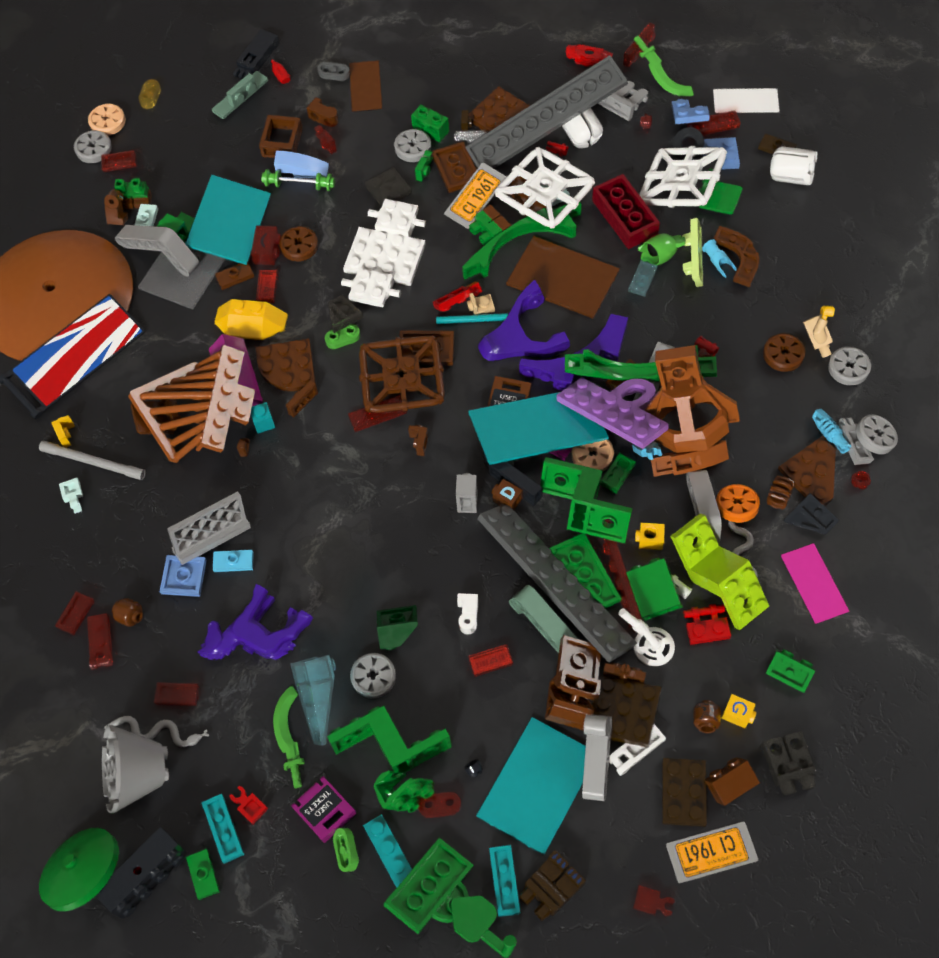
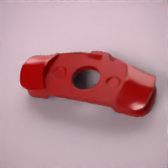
M577 44L567 45L566 47L567 58L575 59L578 65L587 67L594 66L609 55L613 56V53L605 49ZM591 50V51H593L594 53H593V54H586L585 51Z

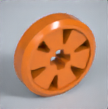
M728 485L722 488L716 497L720 516L731 522L741 523L749 521L759 511L760 499L758 494L752 488L745 485Z

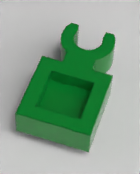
M426 150L423 157L420 158L415 168L417 181L423 182L425 176H428L430 172L429 164L433 161V157H431L432 151Z

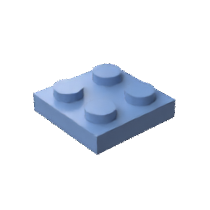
M167 555L160 593L163 595L200 597L206 558L196 557L182 565L176 556Z

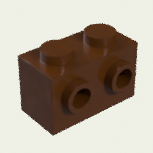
M738 757L729 760L724 768L712 771L709 774L710 777L704 780L716 802L724 806L760 783L748 760Z

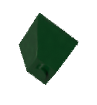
M416 605L377 610V632L380 649L392 650L400 647L418 626Z

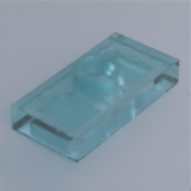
M640 261L628 292L645 297L657 271V265Z

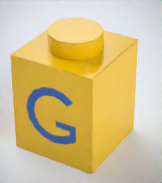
M731 694L722 719L746 728L748 722L752 724L757 713L753 711L755 704Z

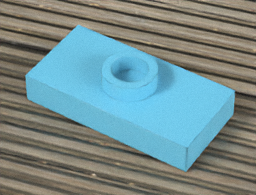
M253 550L216 551L213 553V571L253 570L254 552Z

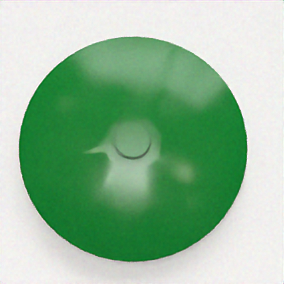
M90 828L76 833L61 844L46 863L40 877L39 894L43 902L53 910L70 911L94 898L107 884L116 868L119 858V846L116 839L102 828Z

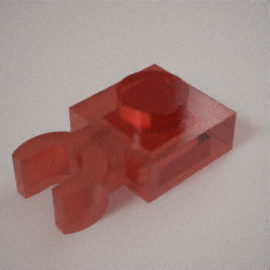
M321 125L314 128L317 132L315 135L321 140L320 143L323 149H327L330 154L337 151L335 140Z
M639 885L633 909L653 915L656 914V909H659L663 915L671 916L672 911L666 910L664 905L666 903L674 904L675 900L671 897L661 899L659 898L660 891Z

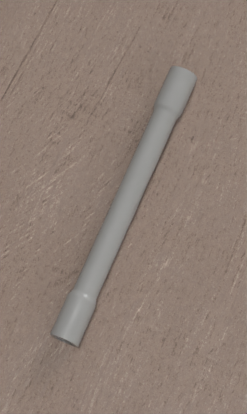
M42 440L39 445V450L42 452L94 465L138 480H143L146 475L145 469L113 462Z

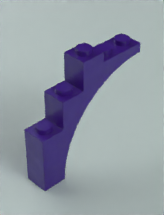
M610 314L601 333L589 345L573 354H583V350L589 349L600 357L618 362L627 330L628 317ZM565 357L552 360L521 359L519 364V374L529 378H539L546 382L552 381L553 388L561 392L573 384L576 374L565 372Z

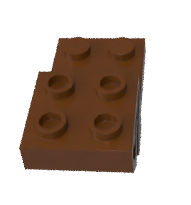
M566 635L561 637L556 676L549 683L546 720L584 730L585 716L588 714L593 715L595 710L588 699H598L600 695L601 680H598L601 654L591 643Z

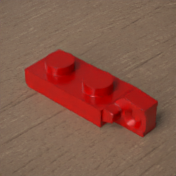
M475 281L465 287L462 286L433 301V306L439 311H447L452 308V305L465 302L470 293H473L475 297L482 292L480 284Z

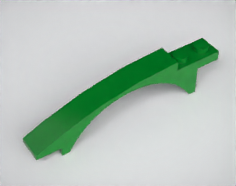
M579 202L578 207L573 209L555 228L550 229V227L542 225L529 216L516 222L490 240L463 265L464 280L481 273L483 278L488 276L489 267L495 254L507 242L518 236L533 232H552L569 238L576 237V224L572 219L581 215V203ZM568 204L552 210L554 219ZM545 208L536 212L537 214L548 219V214Z
M695 345L698 356V345ZM589 349L583 350V354H565L566 373L611 380L644 379L649 382H660L655 362H616L600 357ZM698 357L702 377H717L716 357Z

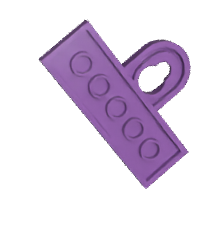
M581 377L557 394V401L642 449L668 430V423L644 411L656 395L655 386L644 379L627 380L609 392ZM633 393L642 394V396L635 401H626L623 399V397L627 395H632Z

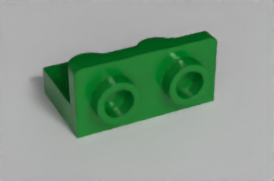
M782 649V651L777 650L766 674L804 693L815 673V669L812 668L813 664L805 659L799 661L793 658L794 654L785 649Z

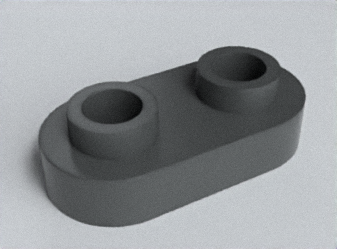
M322 62L317 67L319 76L324 79L344 81L350 76L349 67L345 64Z

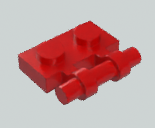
M710 604L708 607L703 608L696 606L691 607L690 610L683 611L684 618H692L693 622L686 624L690 645L731 638L727 617L718 618V613L725 612L724 605ZM710 615L711 620L700 621V616Z

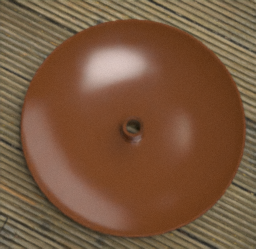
M58 230L42 233L26 239L8 250L0 257V352L8 357L22 361L108 294H111L128 311L133 294V278L130 266L123 254L108 240L92 233L77 230Z

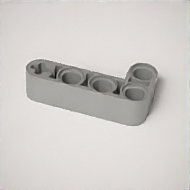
M707 470L686 473V480L695 515L697 516L702 513L706 516L719 543L722 525L721 516Z
M591 714L585 716L584 734H587L582 790L583 799L605 801L612 728L611 716Z

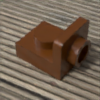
M409 425V436L414 438L413 448H416L417 455L425 456L429 437L428 428L421 425Z

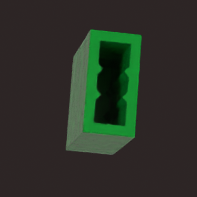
M656 558L649 561L650 564L637 565L632 567L631 571L626 572L641 617L645 621L683 607L665 559Z

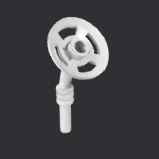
M624 608L621 609L619 615L631 624L633 630L638 633L635 638L637 644L634 647L637 658L642 663L654 667L662 666L669 662L675 650V644L671 635L661 628L649 627L641 619H636ZM652 632L661 633V634H663V635L665 636V638H664L663 636L659 635V634L652 633ZM645 636L644 646L639 647L640 639ZM665 644H669V652L664 657L662 652L664 651ZM646 653L650 657H657V660L648 659L643 654Z

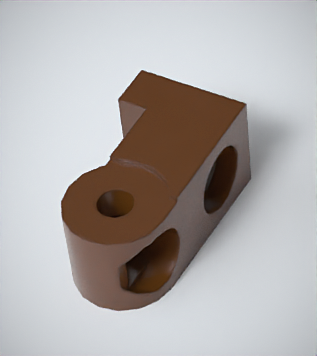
M315 97L307 107L310 119L328 127H334L338 124L337 110L334 107L323 105L321 99Z
M116 189L111 190L104 198L107 224L124 225L129 217L128 213L123 212V194Z

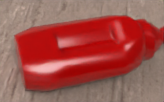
M271 60L272 71L282 84L289 82L291 77L284 66Z

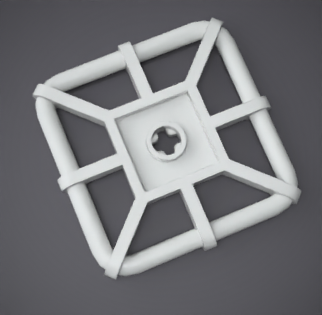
M696 146L659 149L650 170L645 175V182L639 194L647 206H668L669 208H674L675 206H705L711 197L716 182L720 179V171L726 159L727 151L723 147L696 148ZM669 155L686 156L684 160H672ZM695 155H707L700 160H692ZM663 158L668 163L666 171H656ZM718 158L713 171H702L704 166ZM662 179L660 184L649 190L652 181ZM698 179H710L704 195L695 187ZM664 190H671L668 199H651ZM679 191H691L697 199L676 198Z
M536 147L518 166L512 168V172L495 190V195L503 202L519 210L520 214L527 215L551 229L560 224L573 209L578 207V203L591 190L595 181L589 174L571 165L568 160H562L549 151ZM542 156L559 165L558 168L553 172L544 167ZM537 157L539 168L533 174L524 170ZM568 170L580 178L565 179L560 174ZM517 176L527 180L523 185L507 187ZM546 184L548 185L547 188H542V186H541V185L545 186ZM585 185L574 198L564 193L567 187ZM524 193L530 198L522 205L507 195ZM559 198L568 205L554 219L551 205ZM535 201L546 206L548 219L529 209Z

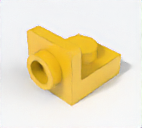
M67 415L51 422L59 441L65 448L71 446L69 441L71 435L68 430L75 427L72 419Z

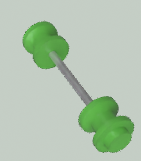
M266 169L261 177L262 183L265 186L275 183L276 187H280L281 181L316 183V190L326 187L327 191H331L335 187V178L332 177V174L322 177L321 173H317L316 180L281 177L280 170L271 173L269 169Z

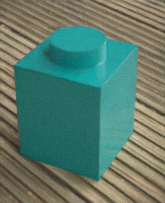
M267 402L251 408L250 414L257 433L275 428Z

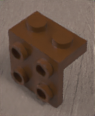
M176 399L144 401L146 406L150 408L177 405ZM131 403L130 406L137 433L152 434ZM177 412L159 414L154 416L157 423L162 424L180 419L181 416ZM177 427L166 430L164 434H174Z

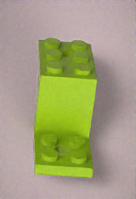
M698 514L670 536L691 582L721 597L736 629L741 630L769 607L750 561L718 545L704 514ZM697 537L696 544L692 545L694 542V538ZM748 598L747 603L744 605V600Z

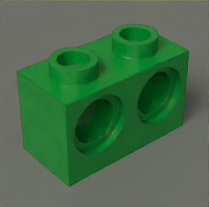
M420 105L411 115L413 129L424 131L430 138L441 142L449 132L448 118L423 105Z

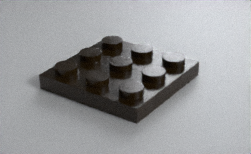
M600 675V695L598 699H594L592 707L595 711L593 715L611 716V740L649 748L662 687Z

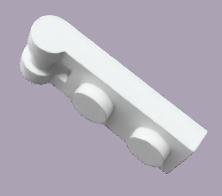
M654 724L649 748L625 743L609 756V763L614 764L617 768V773L622 776L662 744L666 737ZM623 754L628 759L625 763L619 759Z

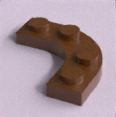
M719 226L713 238L716 244L734 251L740 259V265L733 282L750 287L759 266V254L756 252L753 242L739 232Z

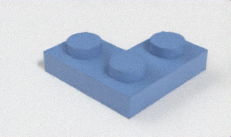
M679 99L672 101L675 124L709 121L707 106L690 108L689 100Z
M736 137L704 139V147H723L727 151L722 169H739L740 162Z

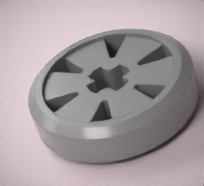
M419 129L405 130L395 139V152L404 161L418 162L426 150L431 151L430 137Z
M91 130L81 134L76 139L74 150L81 161L96 163L104 160L110 154L112 144L106 133Z
M842 347L831 355L828 369L831 376L839 383L857 385L868 377L871 370V361L867 354L858 348Z
M867 415L856 426L858 440L866 449L873 453L886 454L897 445L898 435L895 428L888 420L881 416Z
M368 653L355 661L351 668L350 679L358 694L366 698L375 699L386 695L393 688L396 672L389 658L379 653ZM375 671L376 674H379L375 676L374 680H371V677H368L371 675V672Z

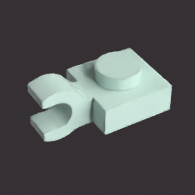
M78 478L60 483L59 487L64 502L70 503L74 513L81 512L82 508L78 498L83 497V492Z

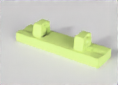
M698 218L690 219L691 232L682 235L686 239L685 246H691V262L683 264V271L685 275H692L696 287L703 286L702 228Z

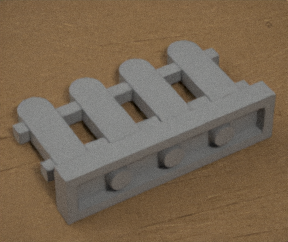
M628 81L626 86L597 104L629 121L633 116L634 110L638 109L639 104L642 101H648V91L646 89L636 91L634 89L635 84ZM628 94H631L632 96L629 99L625 98Z

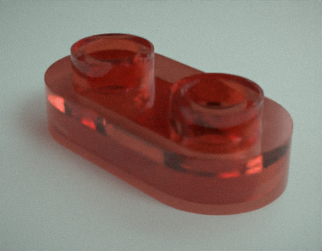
M454 792L436 793L427 799L422 797L418 803L421 815L426 818L454 815L461 808V800ZM452 799L454 804L448 806L446 804L447 800ZM427 802H431L433 804V806L429 809L425 807V804Z

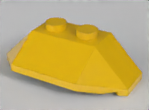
M231 299L218 307L214 323L225 335L244 339L264 340L278 332L285 331L288 314L268 302Z

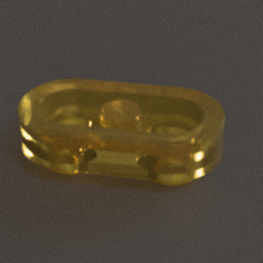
M151 79L143 84L139 95V102L143 108L149 109L155 106L161 91L158 81Z

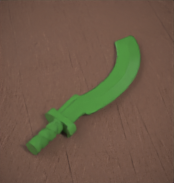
M639 35L634 38V41L643 51V53L639 54L640 57L647 58L650 62L648 65L652 75L666 91L678 96L689 97L694 95L691 86L677 84L667 76L661 66L662 60L654 52L656 50L654 46L648 48Z
M290 686L281 695L276 704L273 726L277 743L281 751L286 753L288 762L283 764L284 770L291 769L294 788H300L302 783L299 766L304 764V758H300L298 743L293 741L288 727L289 709L298 693L293 686Z

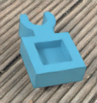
M654 441L644 449L634 444L632 445L635 453L641 457H648L649 460H653V455L662 456L661 448Z

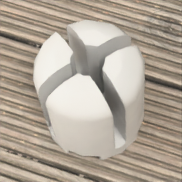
M591 108L562 125L571 142L577 148H587L589 143L592 146L601 138L603 127Z
M783 146L777 148L773 153L770 165L772 179L785 183L812 184L815 162H817V151Z

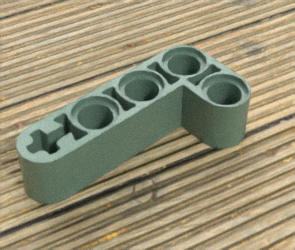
M530 585L523 587L508 601L518 614L523 613L558 653L560 639L563 635L578 639Z

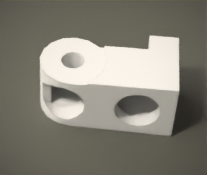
M458 593V607H462V615L459 617L460 630L464 634H472L477 628L478 594Z

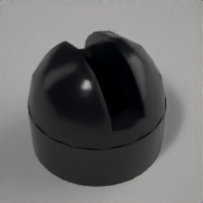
M479 759L472 760L464 767L467 774L473 778L478 777V774H482L483 771Z

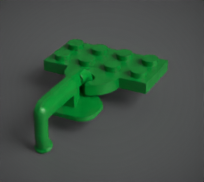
M438 838L384 902L383 906L417 934L422 931L431 918L439 922H453L455 932L466 941L477 942L482 939L502 957H510L517 944L516 938L513 935H508L502 941L488 930L496 919V908L482 896H469L466 887L461 882L473 868V864L441 838Z

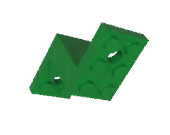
M545 457L540 483L542 492L572 499L567 529L625 543L633 508L597 500L602 470ZM557 477H563L566 481H560ZM605 519H610V520H612L614 523H612V524L607 523V522L605 521Z
M384 706L371 709L364 717L352 719L349 725L343 728H335L327 736L337 755L374 735L394 775L406 773L452 747L447 730L441 731L439 729L432 732L429 738L424 741H415L410 745L411 748L407 749Z

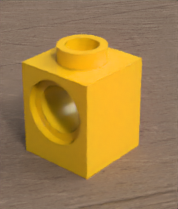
M641 523L640 529L636 530L635 541L639 542V549L663 550L664 524ZM651 534L654 536V538L650 539L647 538L645 535Z

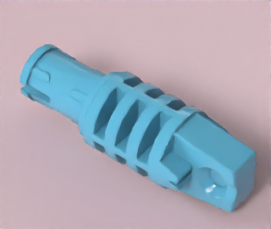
M823 409L815 410L812 418L820 432L829 442L835 444L840 453L848 452L851 445L844 438L841 428Z

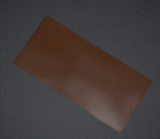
M379 61L349 63L352 111L382 109Z

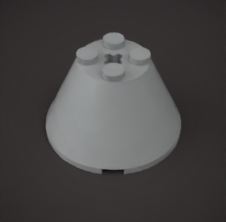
M113 725L106 726L103 737L107 738L106 746H102L104 797H109L110 804H106L108 812L115 813L163 785L164 781H168L169 772L168 768H165L164 760L168 757L167 747H162L161 743Z

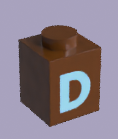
M505 479L500 484L497 483L492 490L493 502L499 506L504 504L515 510L523 499V490Z

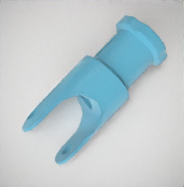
M714 239L704 244L702 247L703 252L710 256L711 262L725 278L726 275L720 268L722 264L727 263L737 271L733 262L723 250L719 249Z

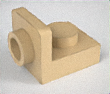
M473 293L469 294L470 300L467 301L469 311H473L474 315L495 312L490 294L474 298Z

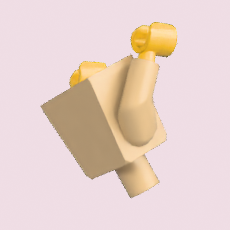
M822 306L819 315L803 321L813 348L819 349L822 358L833 354L829 345L833 341L826 326L828 320H826L827 316H834L835 308L833 306Z

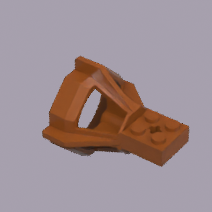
M695 345L655 351V363L662 387L644 411L663 420L669 412L677 408L681 431L668 428L665 433L655 439L656 442L677 454L708 450L729 433V423L740 421L737 402L709 385L703 379ZM695 403L714 405L718 409L714 419L708 424L695 429L691 410L694 408Z

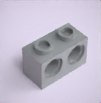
M470 473L457 475V512L477 513L478 490L476 475Z

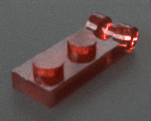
M105 613L87 617L90 668L95 670L100 666L110 667L113 665L109 615ZM104 654L103 658H98V655Z

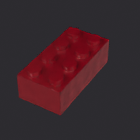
M624 174L593 187L592 201L627 249L658 235L660 222Z

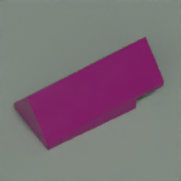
M222 334L209 348L210 356L218 352L223 345L244 351L238 384L255 389L252 406L263 403L244 339Z

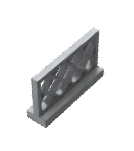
M237 491L167 528L173 545L172 551L183 565L251 527L246 519L241 495ZM236 501L232 507H228L230 503ZM218 510L215 516H211L213 512ZM225 511L228 512L225 518L221 517ZM200 520L198 525H193L196 521ZM207 521H211L208 527L204 526ZM183 529L180 535L174 534L175 532ZM189 530H194L190 536H186Z

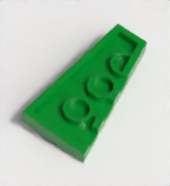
M584 533L549 548L551 553L564 564V567L572 575L576 576L578 582L585 589L589 590L591 596L598 603L602 604L604 608L621 602L619 593Z

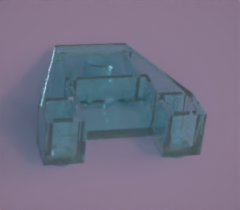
M329 655L311 657L290 663L313 743L321 746L326 745L335 677L334 671H336L333 658L330 659Z

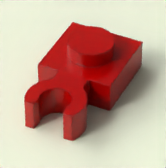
M238 786L237 788L241 791V796L235 798L231 794L230 799L236 804H241L237 810L250 823L254 824L268 808L253 793L247 797L246 790L242 786Z

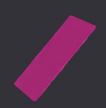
M810 544L781 555L815 624L849 612L815 544Z

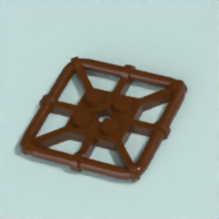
M435 336L402 339L395 337L393 340L363 343L360 346L359 361L361 374L359 375V381L362 383L363 403L367 412L408 411V409L441 405L444 402L445 390L442 374L444 367L441 365L439 344ZM426 343L416 355L402 357L401 346ZM396 347L397 357L384 359L371 349ZM432 348L434 366L420 369L419 361ZM367 356L382 365L383 373L368 374ZM399 372L406 373L402 378L400 375H397ZM435 375L437 393L421 384V376ZM384 381V389L371 401L369 382ZM420 391L430 399L407 402L406 392ZM401 393L402 402L379 405L388 394Z

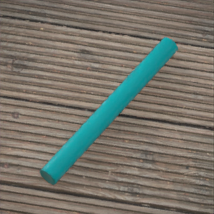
M508 313L436 317L437 324L504 321L508 317Z

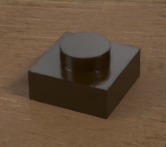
M462 110L461 132L462 135H468L469 128H472V117H469V110Z

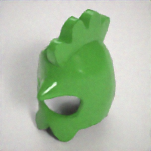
M658 234L638 247V251L643 252L641 260L648 261L654 266L664 264L675 255L678 247L686 244V239L681 237V235ZM648 244L655 248L658 256L653 257L650 255Z

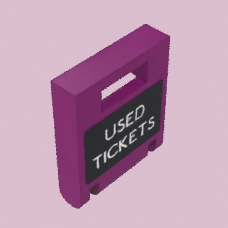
M322 776L320 781L323 785L320 786L316 782L297 799L301 805L298 807L293 803L291 807L325 843L334 835L338 828L343 827L356 814V811ZM340 810L343 816L327 830L323 824Z

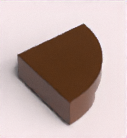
M240 438L238 441L237 449L241 457L248 456L249 438Z

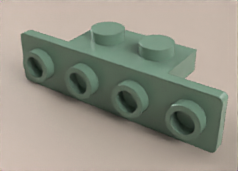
M258 71L252 75L249 73L226 93L227 96L212 108V112L222 119L226 118L268 82V78Z

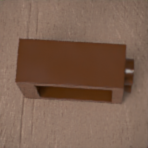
M268 115L259 144L262 157L275 158L276 151L296 153L303 130L301 119L297 117ZM272 129L293 130L290 142L269 141Z

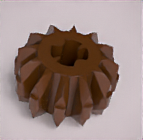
M784 476L775 477L767 497V504L776 509L783 510L786 508L794 488V481Z

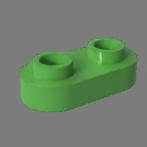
M348 324L331 330L325 335L326 345L331 349H337L355 343L360 338V330L354 324Z
M338 828L333 835L338 866L343 872L355 871L359 863V857L357 855L354 835L349 828Z

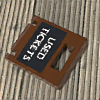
M495 376L487 407L528 399L532 387L531 383ZM504 385L519 387L520 391L506 389Z

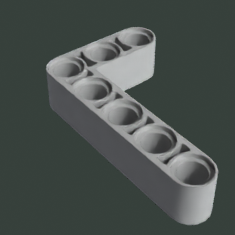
M125 225L115 237V241L124 248L162 251L174 267L184 276H189L199 264V260L181 238L168 227Z

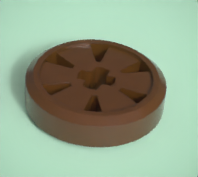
M296 226L282 234L279 245L282 254L291 261H304L316 253L318 240L315 232L310 228Z
M780 333L773 335L767 340L763 356L771 368L782 372L793 371L802 364L805 357V347L797 337L791 334Z

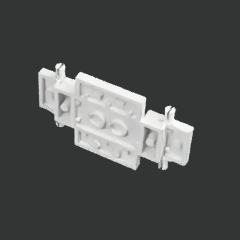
M385 199L379 211L369 209L368 216L377 218L375 230L363 227L358 228L343 268L345 273L356 275L353 280L343 278L341 282L342 286L351 287L348 296L350 301L383 307L389 296L400 298L401 290L392 289L394 283L407 286L412 285L426 245L425 240L411 237L415 226L425 227L426 220L416 219L418 205Z

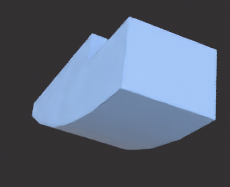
M276 151L274 166L275 170H280L281 173H293L294 178H316L317 173H321L322 177H327L329 163L300 153Z

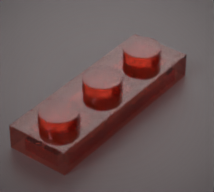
M649 23L639 35L646 46L656 36L655 25ZM635 41L624 53L623 65L628 68L633 62L637 61L639 54L643 52Z
M734 110L709 116V121L692 122L686 125L687 128H695L702 135L739 128L741 122Z
M398 395L382 401L379 405L400 403L402 398ZM365 408L348 413V417L354 432L404 415L407 411L396 410L369 413Z

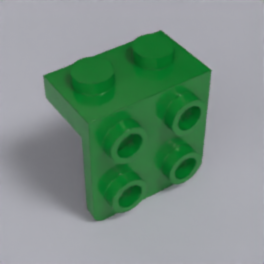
M703 179V186L698 189L702 195H704L710 179ZM716 182L705 206L701 205L699 208L733 214L741 196L742 187Z

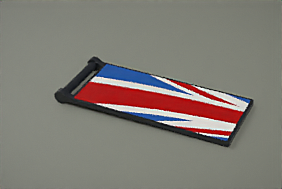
M108 294L9 371L1 374L0 383L5 384L31 412V416L37 419L48 408L142 336L145 330L111 294ZM14 375L42 406L36 408L10 378Z

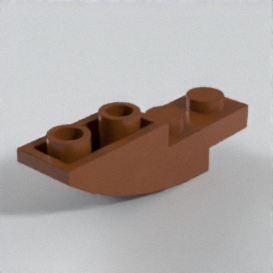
M726 440L718 441L708 450L678 454L672 452L662 454V456H653V460H651L654 477L672 473L673 475H679L729 459Z

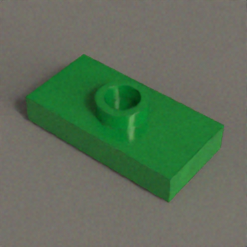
M619 453L601 480L600 485L617 494L635 467L636 461Z
M205 849L187 856L186 859L197 899L201 900L219 893L220 890L209 851Z

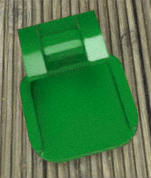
M386 771L380 774L374 783L375 792L383 809L406 810L411 813L419 808L418 803L422 797L427 799L434 794L433 780L424 778H410L394 791L393 787L406 776L405 773H398L392 776L394 774L393 771Z

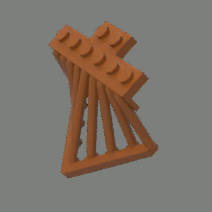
M223 345L218 352L199 363L193 362L130 391L128 395L130 401L169 461L178 463L194 447H196V451H200L204 447L221 453L224 450L230 420L244 425L248 424L255 389L238 384L244 351ZM148 399H193L200 403L150 408L146 406L144 401ZM187 411L199 413L162 424L157 423L154 416L159 414ZM191 423L199 424L173 439H168L164 434L166 430ZM197 435L178 452L175 451L174 447Z

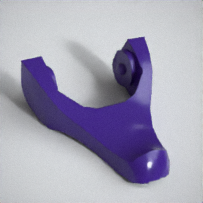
M535 280L519 295L503 323L480 340L478 349L484 359L494 361L518 356H534L544 359L560 354L570 347V341L565 331L554 334L547 342L532 341L525 335L519 324V316L528 309L537 308L544 302L542 291Z

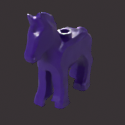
M256 584L250 603L223 633L220 624L215 620L208 624L205 643L201 644L202 649L198 653L201 657L210 660L214 658L215 660L223 659L225 655L229 656L238 645H243L242 648L250 654L255 652L264 658L276 660L288 654L289 650H294L296 644L292 640L297 639L300 632L311 624L310 622L313 620V617L303 610L297 612L290 607L287 612L288 620L284 629L271 633L259 621L273 604L275 598L268 595V591L265 588Z

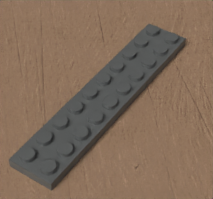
M609 55L465 148L477 168L481 163H485L494 169L628 84V81L611 55Z
M502 504L479 515L478 520L608 662L613 661L636 646L637 642L630 634L627 633L602 604L598 603L591 596L590 591L578 582L576 576L572 575L564 567V564L551 553V550L510 506Z

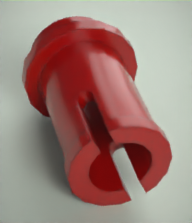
M547 142V145L551 146H546L547 151L559 154L560 157L567 155L568 146L565 143Z
M699 336L694 344L698 345L708 356L714 357L719 350L717 343H711L703 336Z

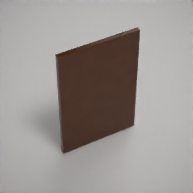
M533 236L506 285L524 291L535 280L542 291L544 300L594 319L620 268Z

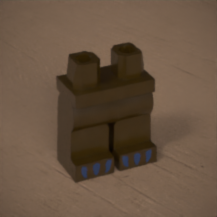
M556 850L550 854L542 866L525 882V888L519 895L520 900L527 906L535 898L541 903L534 911L541 921L550 915L554 916L586 882L572 866L568 869L569 863Z

